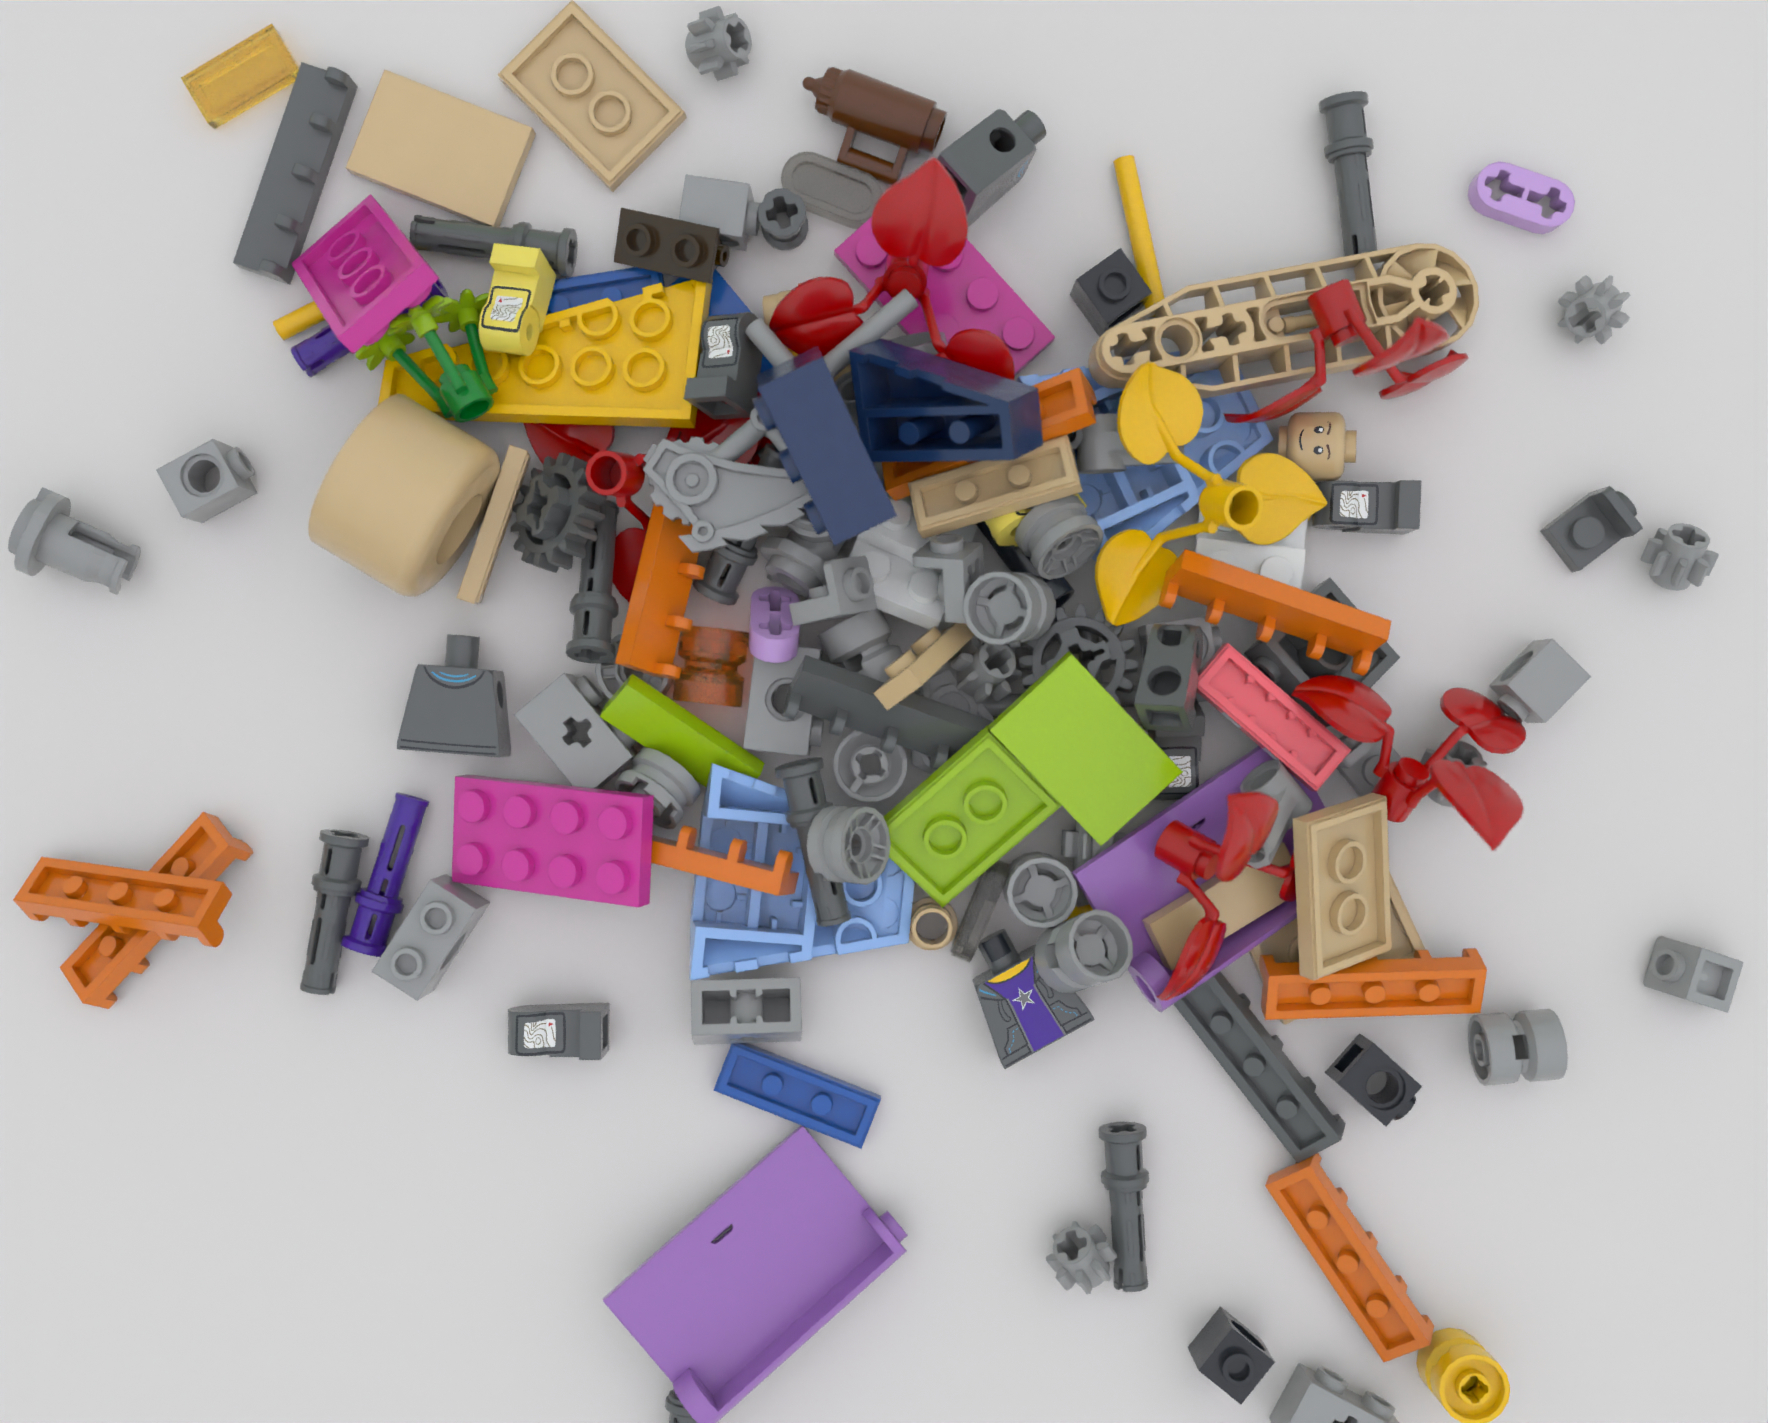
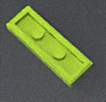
M631 674L609 699L599 716L644 747L658 750L682 765L697 782L707 787L712 763L756 779L761 775L765 764L634 674Z

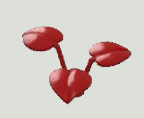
M935 157L928 159L914 172L891 185L876 202L871 219L872 232L878 245L888 255L884 276L875 279L874 286L864 299L854 304L853 291L843 279L835 277L813 278L792 289L779 302L769 324V328L779 340L798 355L818 346L824 357L863 324L862 319L858 315L865 313L883 291H887L894 298L903 289H906L914 299H918L921 303L932 345L938 352V354H935L936 356L1014 380L1015 376L1012 354L1007 345L996 334L982 329H965L954 334L947 345L940 336L930 301L931 292L926 287L929 265L944 267L952 263L960 255L967 240L968 221L965 206L957 185L945 167Z
M1344 279L1318 290L1307 298L1319 326L1309 332L1314 343V375L1300 388L1250 414H1223L1226 421L1230 423L1265 422L1292 412L1323 392L1321 386L1327 381L1325 340L1331 339L1334 348H1337L1358 338L1362 339L1373 355V358L1356 367L1352 372L1354 377H1362L1386 370L1395 384L1378 392L1381 399H1392L1415 392L1432 381L1448 375L1469 358L1467 353L1458 354L1451 349L1445 358L1415 373L1399 371L1395 365L1421 356L1447 341L1449 335L1446 329L1439 324L1416 317L1406 333L1393 345L1384 350L1365 323L1367 320L1349 279Z
M697 409L695 428L679 429L689 441L690 437H700L704 439L705 444L715 442L720 445L750 418L713 420ZM524 423L530 444L542 464H544V459L547 456L557 459L559 453H565L587 461L586 480L590 488L600 495L616 496L617 506L625 508L641 522L643 529L636 527L627 528L616 536L613 584L618 592L630 603L650 517L631 500V496L636 494L644 483L645 472L643 468L646 462L643 458L646 454L639 453L634 456L628 453L609 451L615 438L614 426ZM762 439L734 462L750 464L758 453Z
M1325 675L1304 681L1296 686L1291 696L1306 702L1322 719L1345 736L1365 743H1375L1382 740L1379 762L1373 769V773L1380 777L1371 793L1387 796V819L1396 823L1404 822L1421 799L1436 788L1492 851L1500 846L1507 834L1521 819L1524 811L1521 798L1498 775L1481 766H1469L1466 768L1460 761L1442 760L1455 744L1467 734L1481 748L1490 753L1508 754L1521 747L1526 739L1524 726L1513 717L1506 716L1505 712L1486 696L1470 689L1458 687L1451 688L1443 694L1440 699L1441 710L1448 719L1459 727L1422 764L1410 757H1402L1399 761L1389 763L1395 731L1386 721L1391 716L1392 710L1379 694L1365 684L1344 676Z
M1260 792L1227 795L1228 822L1222 845L1217 844L1215 840L1179 820L1172 821L1160 835L1155 847V857L1180 872L1176 882L1186 887L1205 911V917L1200 919L1191 931L1166 988L1161 994L1156 996L1161 1001L1172 999L1190 990L1200 982L1214 964L1224 940L1226 923L1218 920L1219 910L1195 880L1199 877L1208 880L1216 874L1217 879L1220 881L1230 882L1237 878L1246 866L1253 868L1247 863L1251 855L1258 852L1265 844L1278 815L1279 804L1271 796ZM1294 851L1290 864L1283 866L1271 864L1256 869L1285 878L1279 892V898L1287 902L1296 900Z

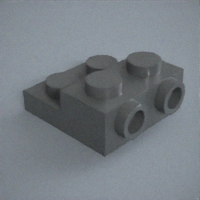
M1331 578L1326 579L1310 592L1356 608ZM1274 629V633L1268 643L1257 640L1244 652L1255 667L1325 727L1331 725L1322 719L1306 702L1291 696L1296 686L1314 677L1338 675L1355 679L1371 688L1400 658L1393 648L1385 642L1373 652L1370 668L1364 676H1361L1351 671L1353 656L1325 647L1324 653L1319 660L1306 656L1307 640Z

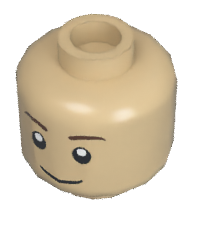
M1298 412L1290 417L1288 426H1279L1278 455L1286 457L1297 464L1313 481H1336L1341 478L1344 472V463H1356L1357 430H1346L1345 419L1338 412Z

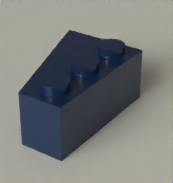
M879 339L849 350L859 434L872 462L1016 460L1043 445L1039 394L1036 387L886 339Z
M816 346L758 374V389L761 396L752 401L767 432L778 428L787 448L778 452L779 457L791 482L794 484L803 480L812 500L804 503L803 506L817 535L828 531L835 546L896 517L897 514L819 347Z

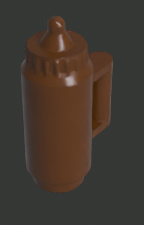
M829 67L824 77L816 79L812 77L804 78L803 87L811 91L816 97L815 110L828 116L833 123L847 127L836 165L888 185H893L900 179L909 151L915 154H919L921 150L931 154L934 153L947 117L946 111L936 108V101L851 69L843 71L835 67ZM857 132L900 147L895 163L853 148Z

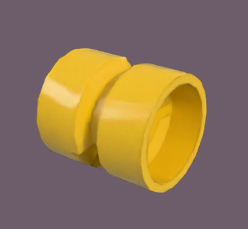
M1455 1328L1437 1330L1432 1335L1431 1345L1418 1350L1416 1365L1419 1376L1451 1417L1461 1423H1488L1503 1412L1509 1401L1510 1394L1507 1374L1472 1335Z

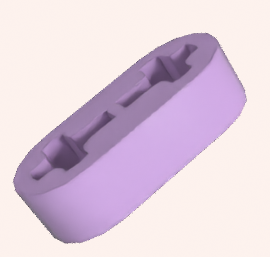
M1506 162L1489 164L1473 178L1468 189V198L1475 211L1483 216L1532 233L1545 234L1552 232L1566 222L1574 211V196L1566 184ZM1495 178L1501 181L1500 190L1508 193L1504 194L1497 201L1491 198L1492 189L1485 186ZM1544 196L1551 198L1549 207L1557 210V212L1552 213L1547 218L1541 216L1542 206L1533 203L1538 202Z
M774 586L760 588L753 592L750 605L749 650L757 659L765 662L781 663L792 660L797 656L800 625L793 626L789 604L799 602V598L793 591Z

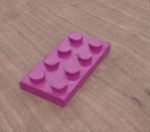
M371 194L291 263L337 339L352 354L363 345L370 346L380 340L387 332L389 322L405 308H414L422 303L430 294L432 285L440 279L386 210Z
M872 217L834 250L835 257L867 292L874 286L877 277L884 276L888 255L878 245L871 226ZM966 240L960 255L949 265L944 267L929 265L926 287L931 292L930 301L939 332H944L947 344L954 334L965 329L974 328L992 332L1002 339L1009 348L1013 357L1016 376L1054 341L1055 336L968 240ZM883 291L875 301L882 308L893 297L887 291ZM915 299L918 307L897 324L906 335L928 332L921 303L918 299Z
M469 774L455 776L452 882L638 908L650 904L654 795Z

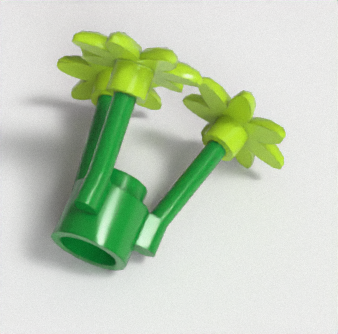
M465 289L460 293L459 301L449 297L433 296L426 300L422 307L418 305L410 308L408 313L396 316L389 322V328L380 340L370 346L363 345L356 351L355 356L358 360L367 358L366 365L370 371L374 370L384 357L390 361H397L437 403L444 418L453 416L455 421L460 423L474 420L491 409L494 404L491 395L498 391L489 374L478 332L482 308L487 303L489 293L474 297L470 289ZM449 322L448 330L450 332H456L459 329L466 332L476 371L471 370L466 364L455 366L436 333L439 329L437 323ZM414 329L419 338L425 337L444 370V373L439 378L440 388L406 354L407 347L405 345L412 343L416 338L412 333L406 331Z

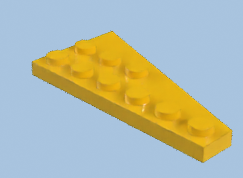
M689 280L664 287L662 283L642 288L643 294L615 302L604 298L546 315L542 332L539 333L535 350L528 356L486 351L483 349L489 374L498 391L491 395L494 400L491 409L471 421L695 428L697 408L684 399L687 378L697 377L700 355L703 353L701 329L709 315L712 284ZM447 343L443 344L455 366L466 364L471 370L476 371L469 343L450 347ZM431 348L407 354L440 388L439 378L444 373V370ZM385 360L378 405L390 396L404 394L444 418L437 403L397 361ZM453 416L444 418L445 420L455 421Z

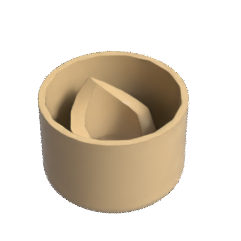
M404 394L390 396L363 419L331 464L313 503L308 525L309 537L313 543L396 593L407 597L423 594L434 587L448 573L478 530L486 514L500 473V460L490 446Z

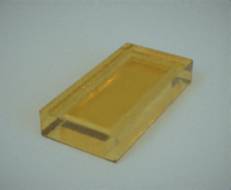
M270 24L184 75L181 79L206 122L213 129H216L294 83L300 67L279 31L273 24Z

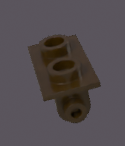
M621 208L614 255L615 263L712 284L714 270L718 266L725 267L727 265L730 250L719 239L720 228Z

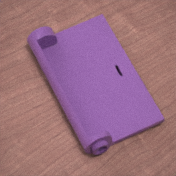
M1257 746L1071 872L1093 910H1103L1112 913L1120 918L1128 928L1133 942V957L1128 971L1145 998L1159 1012L1166 1010L1297 918L1296 900L1292 902L1285 901L1224 938L1214 964L1194 987L1166 1001L1156 998L1166 988L1174 970L1171 971L1163 965L1142 920L1189 892L1186 887L1176 882L1180 872L1155 857L1154 852L1157 841L1164 829L1172 821L1179 820L1215 840L1217 844L1222 845L1228 822L1227 795L1242 793L1240 786L1244 778L1260 764L1273 760L1260 746ZM1292 775L1313 803L1309 813L1324 809L1325 806L1317 791H1310ZM1293 828L1287 830L1282 840L1291 857L1294 851ZM1201 877L1195 880L1198 886L1208 881Z
M800 1125L603 1298V1302L671 1380L678 1399L697 1423H717L907 1252L900 1242L908 1235L888 1211L880 1217L875 1213L808 1131ZM732 1224V1227L723 1236H721L717 1241H713L714 1239L718 1238L725 1230H727Z

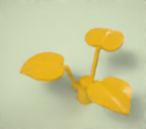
M1153 362L1141 364L1123 389L1117 412V428L1120 441L1128 454L1142 464H1154L1161 460L1168 452L1173 461L1204 480L1207 486L1199 496V508L1204 520L1203 522L1160 532L1153 540L1144 531L1126 529L1113 535L1106 541L1097 556L1095 583L1105 618L1114 626L1133 622L1159 604L1166 571L1178 558L1171 550L1161 547L1165 542L1203 532L1214 534L1219 526L1237 530L1247 541L1254 544H1273L1291 534L1309 516L1327 505L1324 495L1311 477L1297 464L1281 455L1259 453L1251 456L1241 464L1237 472L1236 482L1222 479L1219 474L1210 472L1181 453L1177 446H1182L1192 441L1200 429L1203 417L1202 400L1195 386L1187 378L1177 372L1162 368Z

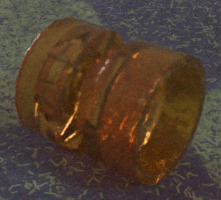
M692 626L691 632L680 631L678 655L685 660V665L682 667L680 679H675L673 700L742 707L745 678L738 673V667L747 663L749 633L703 626Z

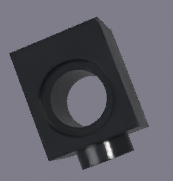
M1120 248L1077 278L1070 296L1098 336L1101 337L1106 330L1123 322L1143 308L1152 292Z
M1360 1033L1324 1072L1384 1126H1387L1392 1120L1401 1119L1412 1109L1416 1102L1415 1094L1422 1087L1376 1044ZM1385 1071L1387 1080L1384 1088L1376 1094H1368L1366 1085L1370 1076L1376 1072Z
M1221 1306L1188 1346L1198 1371L1239 1404L1244 1402L1275 1363L1262 1339Z

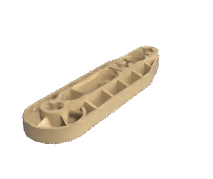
M1425 243L1409 244L1188 285L1106 330L1092 346L1088 360L1089 371L1092 378L1099 385L1106 388L1124 389L1136 369L1146 362H1153L1162 368L1177 372L1185 378L1189 374L1219 369L1224 384L1212 386L1192 383L1201 398H1210L1311 378L1315 373V366L1292 370L1290 355L1314 350V343L1309 332L1286 337L1285 334L1318 326L1313 313L1283 318L1280 315L1311 310L1307 298L1327 286L1322 273L1353 267L1355 281L1350 282L1367 320L1365 323L1384 350L1393 345L1406 333L1416 317L1433 322L1445 312L1450 314L1457 324L1456 331L1443 344L1421 356L1429 355L1459 340L1473 325L1479 308L1478 285L1470 267L1454 251L1437 244ZM1384 262L1380 266V268L1377 271H1375L1373 264ZM1300 277L1305 278L1306 290L1276 295L1272 286L1273 282ZM1254 286L1256 300L1229 305L1224 304L1220 292ZM1457 288H1458V290H1459V292H1460V294H1461V297H1458V298H1457ZM1204 295L1205 309L1173 315L1169 307L1182 299ZM1155 315V319L1146 320L1147 318ZM1214 332H1216L1217 337L1209 339L1202 346V342H1204L1208 337H1210ZM1161 338H1168L1175 342L1180 350V357L1168 354L1161 344ZM1358 338L1350 343L1360 342L1362 339ZM1331 339L1325 340L1326 375L1353 370L1373 358V355L1342 360L1341 346L1334 348ZM1112 350H1114L1116 357H1112L1110 353ZM1132 356L1131 359L1124 365V361L1122 358ZM1270 360L1275 374L1240 380L1239 365Z

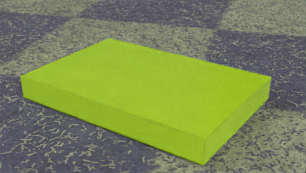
M1070 651L988 726L992 734L1100 846L1107 842L1182 773L1181 769Z
M987 725L884 816L889 828L891 842L889 858L943 908L1062 805L992 734Z

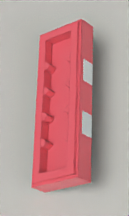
M1229 643L1223 644L1198 673L1197 693L1273 759L1280 760L1288 772L1310 791H1317L1351 751L1348 746Z

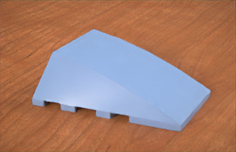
M1180 351L1168 353L1174 357H1180ZM1130 359L1123 360V361H1124V365H1125ZM1085 366L1079 367L1091 384L1097 399V404L1093 405L1094 414H1117L1123 389L1101 386L1092 378L1089 368H1085ZM1075 368L1064 369L1060 373L1038 376V374L1020 376L1016 381L1032 386ZM1239 368L1240 380H1244L1245 378ZM1219 369L1186 375L1187 379L1195 384L1212 386L1224 384ZM1250 390L1201 398L1203 417L1200 429L1194 439L1184 445L1185 456L1210 472L1219 474L1224 480L1238 470L1245 460L1256 455L1274 440L1265 422L1230 423L1225 419L1223 413L1250 414L1259 410ZM1076 452V457H1075L1076 466H1077V452ZM1179 464L1126 467L1127 470L1122 472L1079 474L1083 492L1078 494L1087 505V515L1096 520L1104 533L1100 547L1091 558L1096 562L1097 556L1106 541L1113 535L1126 529L1144 531L1153 540L1158 533L1163 532L1175 520L1199 502V496L1207 486L1206 482Z
M712 763L701 811L698 847L728 854L732 840L738 838L747 841L745 859L774 866L780 850L793 853L791 871L799 872L795 894L776 896L695 874L690 915L689 979L692 981L709 978V975L732 971L738 973L759 969L761 966L785 962L796 963L812 960V958L819 956L842 955L909 943L915 881L889 858L883 873L876 881L867 885L843 883L848 909L851 913L850 920L833 926H817V917L805 871L797 829L790 827V823L786 822L785 813L789 810L785 789Z

